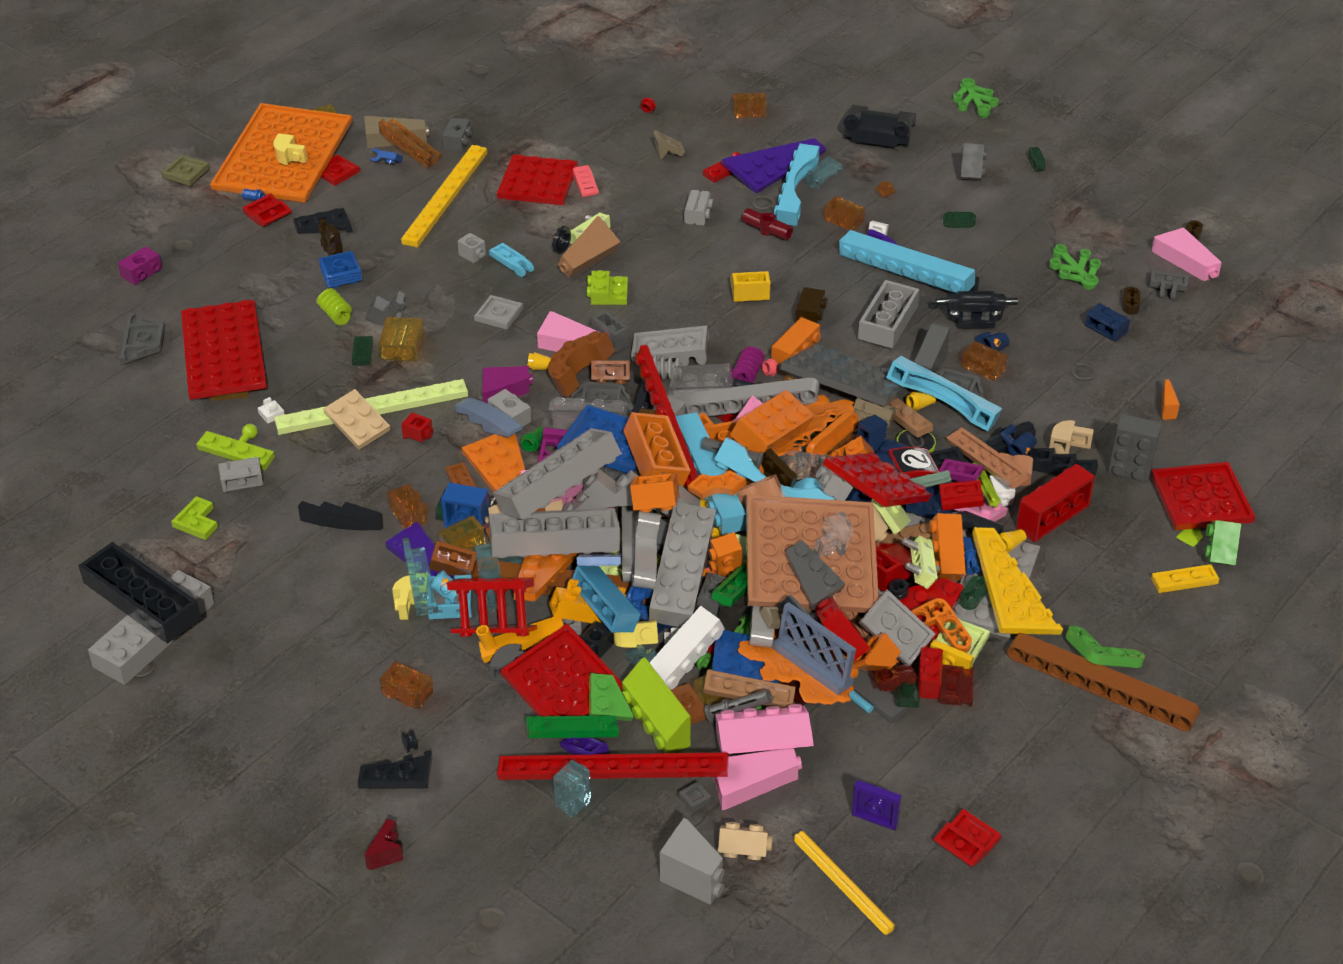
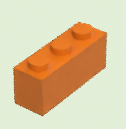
M801 317L772 346L771 359H774L781 365L786 359L818 343L821 338L820 324Z
M937 513L929 522L935 563L940 567V570L937 571L936 580L947 578L959 581L966 575L962 515Z

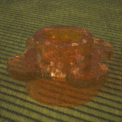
M883 181L875 188V191L879 192L881 196L886 197L891 193L894 194L896 189L893 188L891 182Z

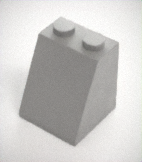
M683 818L660 851V881L711 905L716 897L719 898L724 890V884L722 883L725 873L723 858L687 819Z

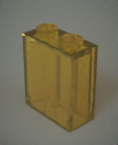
M387 317L378 343L380 360L417 362L425 334L423 319Z

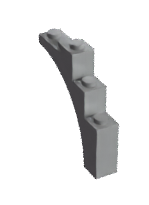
M599 470L596 474L584 478L583 490L578 493L576 499L568 502L562 510L633 506L630 485L638 475L630 470L626 475L620 476L616 482ZM678 484L680 494L678 502L700 506V500ZM652 508L653 510L660 511L670 516L673 510L671 509L662 511L660 510V508Z

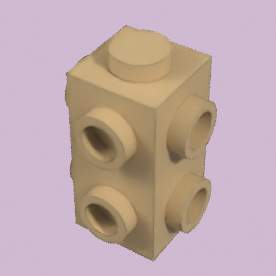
M726 822V826L721 825L718 852L723 853L724 857L737 858V855L740 854L747 855V859L761 860V857H766L767 851H772L773 836H768L769 830L764 829L763 825L750 824L749 828L740 827V823Z

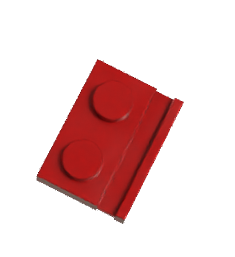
M980 480L939 484L942 511L984 506Z

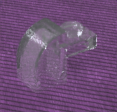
M843 511L824 520L822 533L825 536L816 540L814 552L819 557H822L824 555H831L835 550L840 556L848 551L853 536V526Z

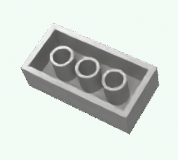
M885 280L859 321L858 339L893 349L918 307L920 289Z

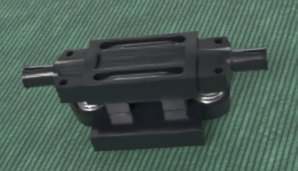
M957 291V294H948L947 298H936L935 304L936 306L947 305L948 319L957 321L958 328L987 329L995 328L996 321L1002 319L1006 305H1017L1018 299L1017 297L1006 298L1004 294H995L994 291Z

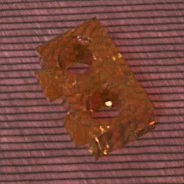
M765 93L733 94L734 118L766 117L767 102Z
M835 196L824 206V220L842 228L854 231L864 222L865 207Z
M974 341L963 352L961 367L995 381L1006 370L1008 355Z
M410 484L387 491L389 507L403 529H406L415 522H418L419 525L427 523L428 507L425 502H421L418 491L413 490Z

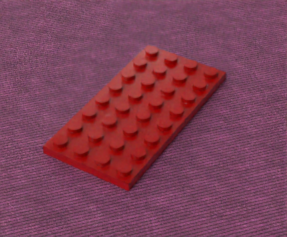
M243 300L235 303L227 302L221 305H207L200 308L181 310L189 400L267 388L255 300Z

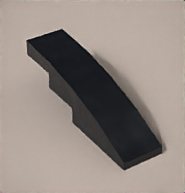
M1033 448L1026 455L1033 458L1032 471L1058 476L1065 469L1071 468L1075 464L1080 465L1094 476H1096L1098 469L1097 459L1077 460L1076 454H1056L1055 448Z
M301 501L298 505L300 521L347 530L383 529L381 512L349 502H345L342 507L325 501L320 506Z

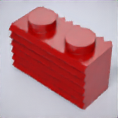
M921 648L917 692L919 698H940L942 649Z

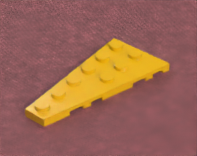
M974 527L972 535L999 633L1061 635L1063 628L1053 620V613L1049 608H1045L1040 600L1042 597L1025 572L1021 573L1017 567L1018 562L1016 559L1010 557L1006 551L1007 546L995 528Z

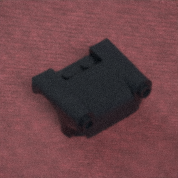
M852 105L844 119V138L848 136L852 137V141L890 147H897V144H905L904 147H908L912 127H915L917 113L900 111L899 114L868 110L867 106Z

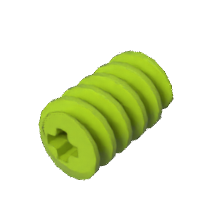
M326 289L318 296L316 303L335 324L344 325L348 323L352 307L335 289Z

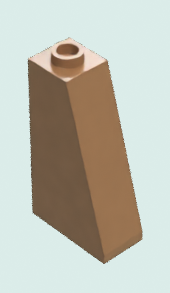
M597 216L562 255L558 266L561 272L570 278L616 252L620 240L605 222Z

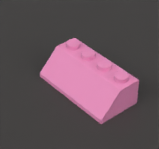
M791 704L788 708L769 706L766 707V710L747 708L743 712L724 710L721 714H715L717 742L722 753L728 752V754L814 746L809 713L806 707L801 704Z

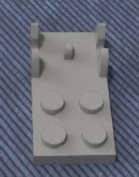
M706 325L634 333L631 353L632 362H636L635 356L639 352L640 345H648L652 358L654 354L657 355L658 360H660L662 355H664L665 359H668L669 356L672 358L679 357L682 366L687 367L689 357H695L696 362L702 366L706 363L708 327Z

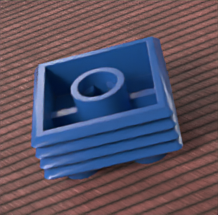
M353 251L319 258L320 270L327 287L338 288L340 285L355 284L362 280L361 268Z

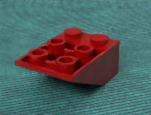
M875 543L877 580L880 590L883 592L889 590V583L894 579L907 580L914 575L913 572L905 568L908 562L912 563L911 551L899 543Z

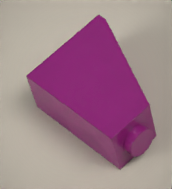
M529 366L483 368L482 393L484 403L488 404L487 399L504 389L515 394L517 397L530 393V385H533V373L529 374Z

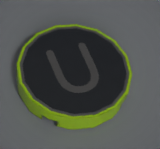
M906 429L899 433L897 437V442L910 447L925 448L929 452L935 451L936 448L935 437L930 432L917 438Z

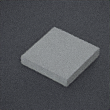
M490 295L474 315V320L508 330L523 310V303Z

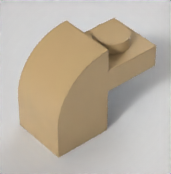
M1073 420L1059 422L1053 428L1049 448H1055L1056 454H1069L1070 446L1090 449L1094 429L1074 426L1075 421Z

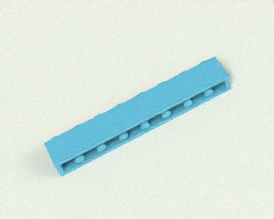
M852 230L839 240V255L954 293H957V291H969L975 285V270Z
M698 413L675 416L698 476L701 474L717 476L726 473L725 469L716 465L718 461L714 460L717 453L701 449L704 437L709 438ZM719 493L704 499L707 502V508L716 509L715 527L719 528L722 535L746 530V512L737 494L731 496Z

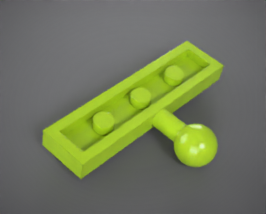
M246 424L242 428L243 435L239 440L206 431L196 444L198 450L233 461L259 457L262 470H266L275 458L274 451L247 443L249 439L255 438L258 434V429L253 424Z

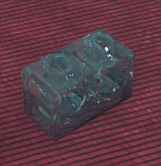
M571 760L553 777L555 806L573 818L591 801L590 771L587 767Z

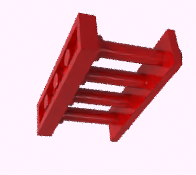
M534 577L456 579L448 581L447 590H456V594L459 595L461 626L451 629V633H459L460 637L473 636L472 633H476L479 626H470L467 598L469 590H475V594L478 597L480 626H488L491 633H516L519 637L529 636L531 631L538 628L537 625H527L524 592H526V588L534 586ZM507 589H513V593L516 594L518 625H507L505 599ZM488 590H494L497 596L499 625H488L486 600Z

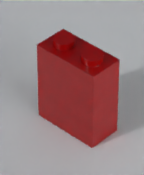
M833 597L826 598L817 605L815 611L822 624L856 648L854 661L871 649L863 635Z

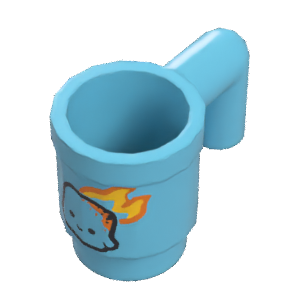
M444 570L439 572L430 584V587L449 601H452L457 595L456 590H447V582L453 579Z

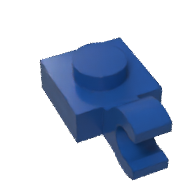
M372 149L378 156L371 158V161L377 163L385 159L386 163L394 165L395 162H402L403 156L397 153Z

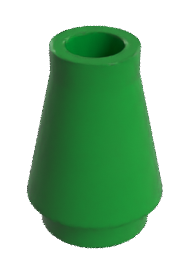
M537 427L535 430L522 436L521 446L525 451L532 452L538 449L543 440V428Z

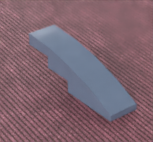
M468 397L454 405L457 413L466 414L470 422L481 424L484 432L509 437L522 430V425L510 416L482 401Z

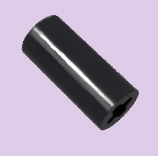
M965 510L961 514L963 530L972 533L974 527L995 528L998 534L1003 532V524Z

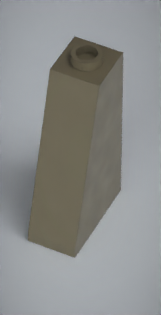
M364 116L367 148L427 143L426 136H430L429 126H425V120Z

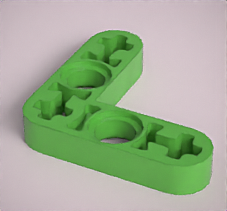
M1074 625L1068 627L1066 639L1089 662L1108 666L1142 667L1145 655L1142 652L1134 649L1103 647L1085 629Z

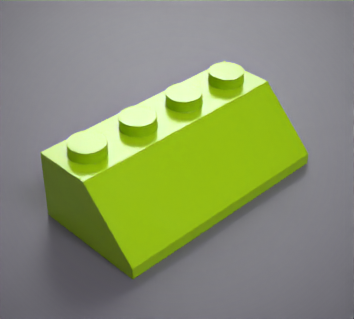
M646 657L642 658L622 682V694L631 707L634 717L642 722L645 732L653 737L656 747L659 750L662 749L664 753H676L690 746L691 716Z

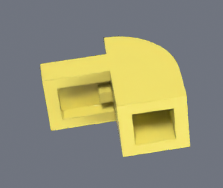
M277 134L274 140L277 160L284 165H288L290 161L306 163L308 160L306 147L304 145H296L294 135Z
M408 575L399 579L394 584L392 591L395 611H399L400 620L409 619L411 604H428L429 575Z
M638 621L634 632L613 633L614 644L619 647L632 648L637 647V645L658 643L657 621Z

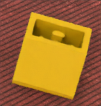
M768 271L731 274L730 282L734 302L770 300V278Z

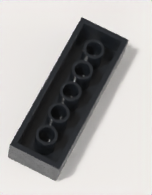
M111 542L78 565L85 585L167 644L201 620L197 600L114 542Z

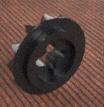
M562 226L558 228L552 243L554 252L561 254L568 248L571 241L569 227Z

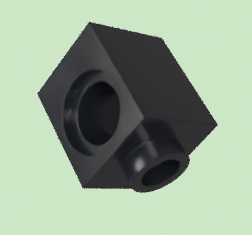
M596 620L580 636L599 658L614 644L613 633L606 625Z

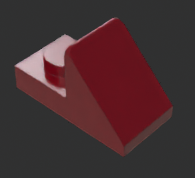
M387 819L365 852L367 869L374 870L403 860L402 847L396 844L399 838L396 821Z

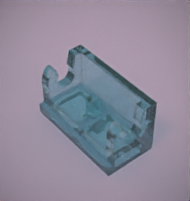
M828 156L808 170L805 184L819 189L820 186L815 182L817 181L822 184L830 176L839 175L837 171L842 170L843 165Z

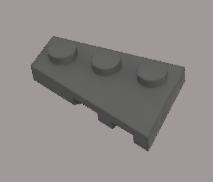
M803 540L786 550L785 556L794 575L798 577L801 583V589L809 600L811 610L817 607L822 600L829 599L844 589L845 583Z

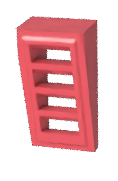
M589 165L573 168V179L582 197L598 195L599 191Z

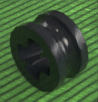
M900 578L892 580L889 583V592L898 600L906 598L909 594L907 581Z
M410 730L408 734L401 733L406 753L410 752V749L417 750L418 745L414 732Z

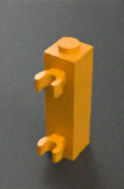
M570 579L567 589L556 587L549 603L553 617L593 623L596 620L604 624L581 597L580 592L582 588L577 586L579 580ZM618 587L623 594L626 592V588Z

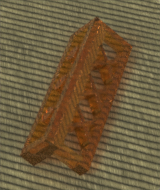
M394 118L389 122L384 119L378 122L380 134L427 169L442 157L441 153Z

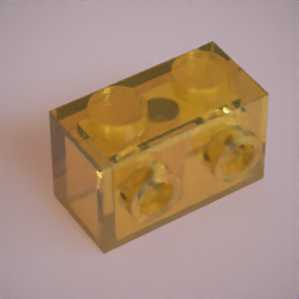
M473 515L437 532L439 542L471 551L485 545L484 527Z

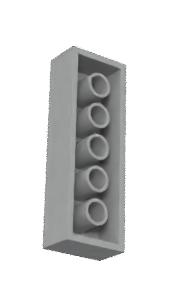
M591 428L493 492V495L504 515L526 520L533 516V512L548 506L554 498L566 494V490L572 486L581 484L587 476L599 472V468L614 462L616 457L622 453L612 432Z
M677 502L676 506H673L650 603L649 621L656 620L660 624L682 627L695 613L710 540L715 525L716 509Z
M615 508L533 512V516L526 520L507 516L503 513L489 514V539L492 557L506 558L508 556L527 557L529 555L548 556L550 554L569 555L571 553L590 554L592 552L611 553L619 551L620 527Z
M179 570L168 579L169 582L197 600L201 616L214 605L209 585ZM127 615L88 649L93 668L126 685L174 640L167 644Z

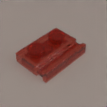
M942 665L940 704L958 706L969 704V707H972L973 667L964 669L963 666Z

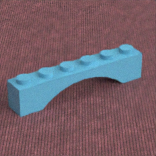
M801 143L798 150L794 151V161L790 162V172L786 174V183H783L782 194H779L778 198L779 205H776L774 215L777 216L778 221L797 226L801 215V201L797 197L795 189L806 175L816 170L819 161V146Z
M903 356L898 357L892 362L886 376L887 379L902 387L924 392L946 402L961 412L971 423L986 431H989L996 424L1003 409Z
M726 437L714 460L718 461L716 465L725 470L731 468L736 471V474L745 479L749 478L754 482L766 478L767 476L755 466L749 457L746 447ZM781 485L785 497L834 500L833 496L825 494L819 487L792 488Z

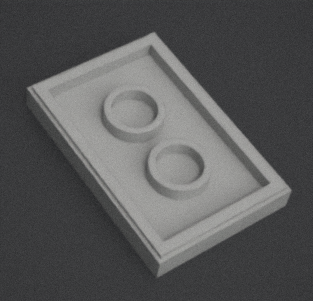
M888 590L883 592L859 621L873 636L886 632L901 651L897 658L907 667L920 654L921 648L925 647L935 635L928 626Z

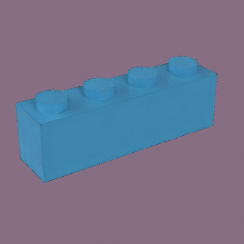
M577 565L572 579L579 580L577 586L582 588L580 592L581 597L612 633L634 632L641 615L599 566Z

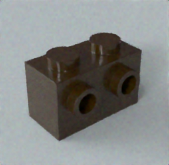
M803 288L796 307L795 323L801 317L817 324L819 320L823 319L824 309L827 308L828 298H825V290Z

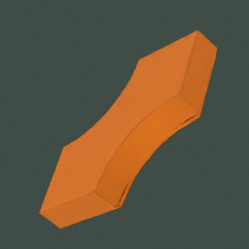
M729 470L717 476L701 474L687 487L689 492L704 500L710 495L719 493L734 496L747 483L745 478Z

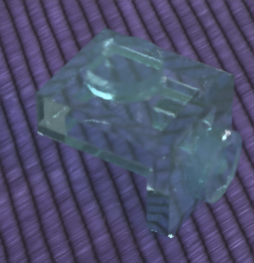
M637 645V647H633L632 651L625 653L628 662L637 665L644 657L650 663L656 656V652L645 645Z

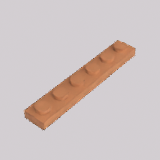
M961 427L946 437L951 446H958L962 454L976 464L983 465L986 471L1011 489L1020 486L1029 479L1027 472Z

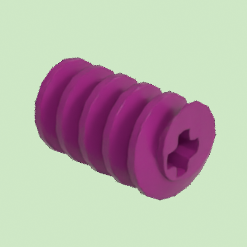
M752 346L744 348L732 371V377L754 383L765 359L763 351Z

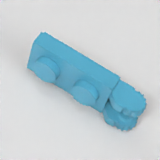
M504 243L489 250L491 257L509 269L514 270L516 275L520 277L525 276L526 271H534L533 264L526 257Z

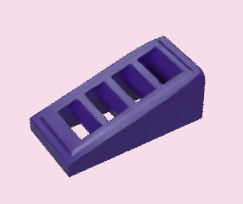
M565 738L560 743V747L572 755L610 754L608 745L594 738Z

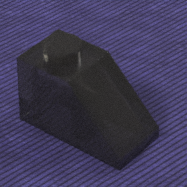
M746 594L731 607L722 605L717 618L720 619L725 629L724 631L734 632L741 625L742 619L750 609V606H747Z

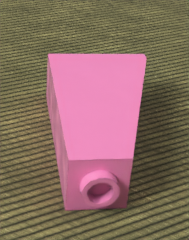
M1184 227L1154 236L1153 253L1203 281L1219 277L1222 262Z
M550 311L537 333L538 348L557 352L563 347L565 342L573 341L596 330Z
M794 748L729 757L728 777H713L721 810L729 809L797 780L798 770L802 769L800 756H796Z

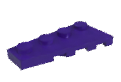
M415 522L385 542L388 550L420 575L437 576L439 573L428 569L435 545L418 522Z

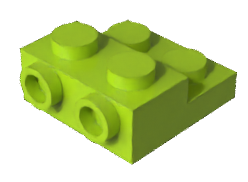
M603 270L592 271V274L588 275L587 297H591V305H627L628 277H610V271Z

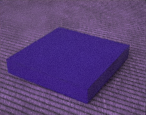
M857 780L854 785L852 815L896 831L899 824L902 795Z

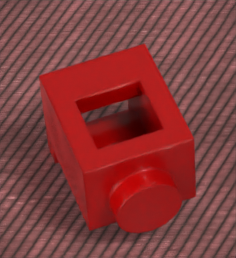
M413 412L401 423L404 439L411 438L423 442L426 438L430 439L434 432L432 419Z

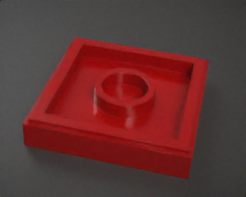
M337 154L330 159L320 178L336 186L359 173L360 167Z

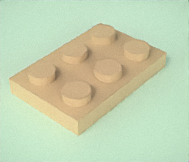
M356 389L323 408L324 414L358 450L390 431V425Z

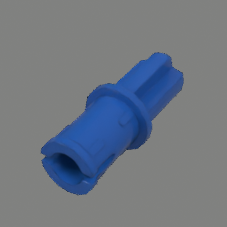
M965 536L963 537L966 572L969 575H974L972 568L975 569L976 574L980 571L977 562L978 553L974 550L972 539Z

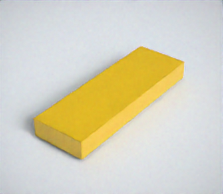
M1212 564L1157 572L1151 575V580L1158 593L1219 583V577Z

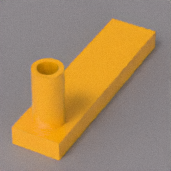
M551 617L530 624L537 625L538 629L531 631L529 636L521 637L517 636L516 633H504L493 637L488 626H479L476 634L480 639L479 646L484 663L491 661L495 652L505 645L521 644L522 650L534 647L563 627V619Z

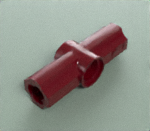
M750 208L744 210L742 221L760 229L762 235H775L786 241L791 238L793 227L776 220L774 214L768 212L762 214Z

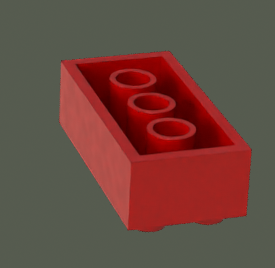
M1075 464L1071 468L1065 469L1057 477H1053L1045 485L1039 486L1028 496H1024L1019 503L1020 508L1016 530H1023L1026 533V537L1035 543L1089 507L1095 476L1080 465Z

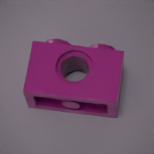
M146 246L117 262L120 276L133 285L162 269L160 255Z

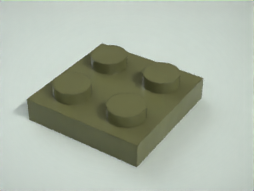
M180 155L161 174L162 178L191 186L210 167L207 162Z

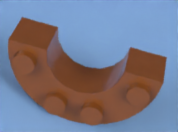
M593 331L573 341H567L559 351L551 356L552 359L548 365V372L561 395L569 397L580 386L576 375L584 367L590 365L591 361H606L615 352L608 334Z

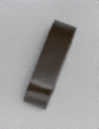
M1191 220L1187 223L1185 229L1199 241L1203 224L1200 221Z
M1132 286L1126 287L1122 297V310L1129 315L1137 314L1140 307V290Z

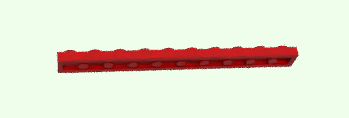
M640 345L635 361L640 367V374L644 378L646 391H649L650 401L655 407L656 415L669 417L691 470L683 486L688 491L687 486L698 477L649 347L648 345Z
M728 752L500 756L497 777L498 780L728 777L729 755Z

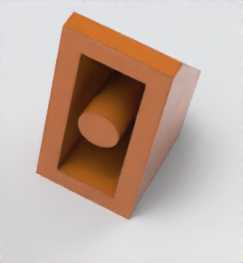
M886 632L871 636L867 641L871 649L853 662L852 669L875 671L884 668L890 669L896 664V659L901 651Z

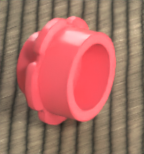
M767 359V361L762 363V371L764 375L774 377L779 370L778 363L774 359Z

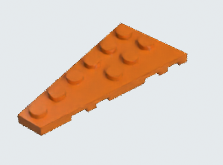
M494 434L462 447L463 455L493 492L519 476L522 470H525L516 434L509 437Z
M577 553L569 555L550 554L548 556L529 555L524 557L518 578L534 577V586L526 588V592H524L525 601H536L547 590V585L557 579V574L559 572L563 573L577 558Z

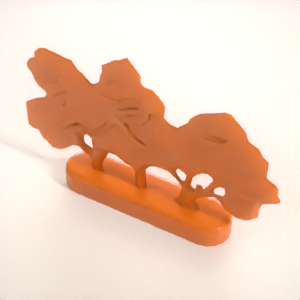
M819 395L816 402L804 404L815 415L805 432L774 452L779 457L783 455L794 457L801 454L802 446L807 445L806 456L815 461L819 460L856 428L859 416L856 412H853L854 402L846 399L829 402V398L826 395ZM828 422H832L827 428H825ZM821 431L815 438L810 439V435L813 432ZM798 440H805V441H807V442H802V444H795V443H794L795 441H798Z
M774 629L773 641L778 639L780 629ZM750 640L739 643L738 652L750 660L765 662L763 668L760 669L764 681L776 679L780 682L789 683L792 680H798L800 682L799 693L804 702L832 705L837 701L842 703L851 701L849 693L854 690V685L837 695L773 648L750 646ZM830 650L833 660L836 661L837 658L834 651ZM837 664L836 666L842 670L840 664ZM858 669L851 670L850 677L855 679L858 676Z

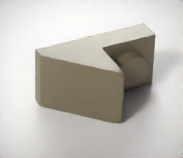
M656 130L653 132L656 151L660 160L663 159L667 152L683 156L685 150L680 142Z

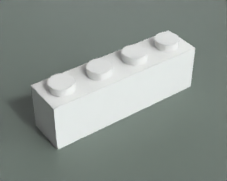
M700 606L651 660L650 664L670 690L674 689L684 674L693 668L694 663L706 654L709 646L721 637L725 629L720 619Z

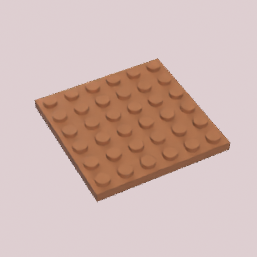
M747 494V606L777 607L786 597L792 595L804 609H811L809 600L801 589V583L798 577L794 575L785 556L787 549L803 540L845 583L844 589L832 596L842 610L846 612H868L878 600L873 502Z

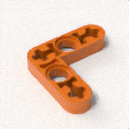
M941 598L933 599L911 611L915 615H923L926 618V621L923 622L926 626L930 627L936 624L951 647L965 653L970 651L972 638L945 600ZM935 607H938L939 609L943 608L942 612H940L939 610L935 611ZM953 622L956 628L948 630L944 627V624ZM958 637L962 642L966 641L965 646L958 644Z

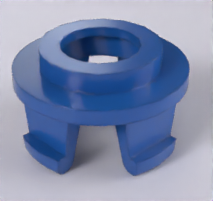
M631 587L626 594V598L641 614L639 619L647 620L649 618L650 606L643 605V600L652 597L653 589Z

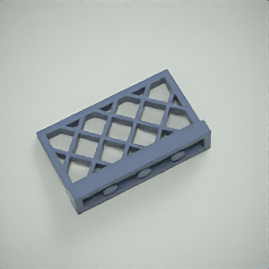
M786 603L783 609L778 639L773 641L772 648L837 695L853 686L854 679L850 675L856 648L791 603ZM790 613L795 616L797 623L793 622ZM806 624L811 627L814 634L810 635ZM797 626L800 627L804 637H800ZM823 636L828 639L831 646L827 647ZM813 638L817 639L820 649H817ZM840 648L847 652V658L843 657ZM829 650L834 651L837 658L836 661L833 660ZM823 652L825 658H823L819 653ZM840 664L842 670H840L836 665Z

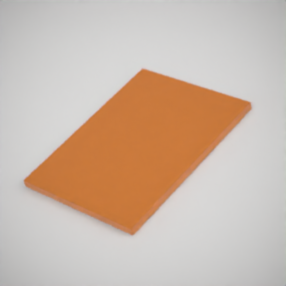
M260 103L210 183V188L241 194L245 188L250 190L261 189L265 196L272 193L276 199L306 203L322 176V172H324L351 125L353 118L351 115ZM278 133L294 135L296 145H304L306 147L308 157L306 163L290 161L288 165H284L277 160L274 140Z

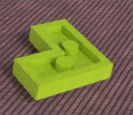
M196 496L171 521L172 527L207 540L218 528L216 521L206 518L214 509L213 502Z

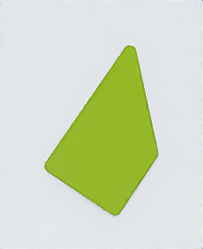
M1200 528L1183 530L1176 538L1194 547L1203 536Z

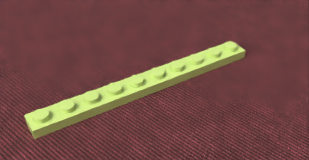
M460 379L366 398L365 400L380 415L468 397V390L464 380ZM325 407L274 417L278 435L334 423L324 414L323 408Z

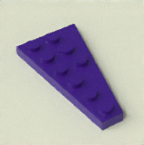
M813 138L723 158L721 164L757 194L784 178L787 172H790V162L794 161V151L798 150L800 143L819 146V156L825 153L826 147Z

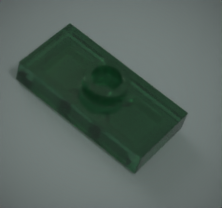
M373 336L354 337L352 365H371Z
M896 678V706L919 708L918 679Z

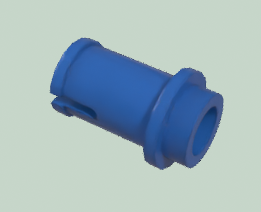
M245 188L242 191V198L245 200L256 201L265 196L261 189L250 190Z

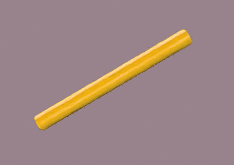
M804 831L797 833L794 836V842L885 935L893 932L895 924Z

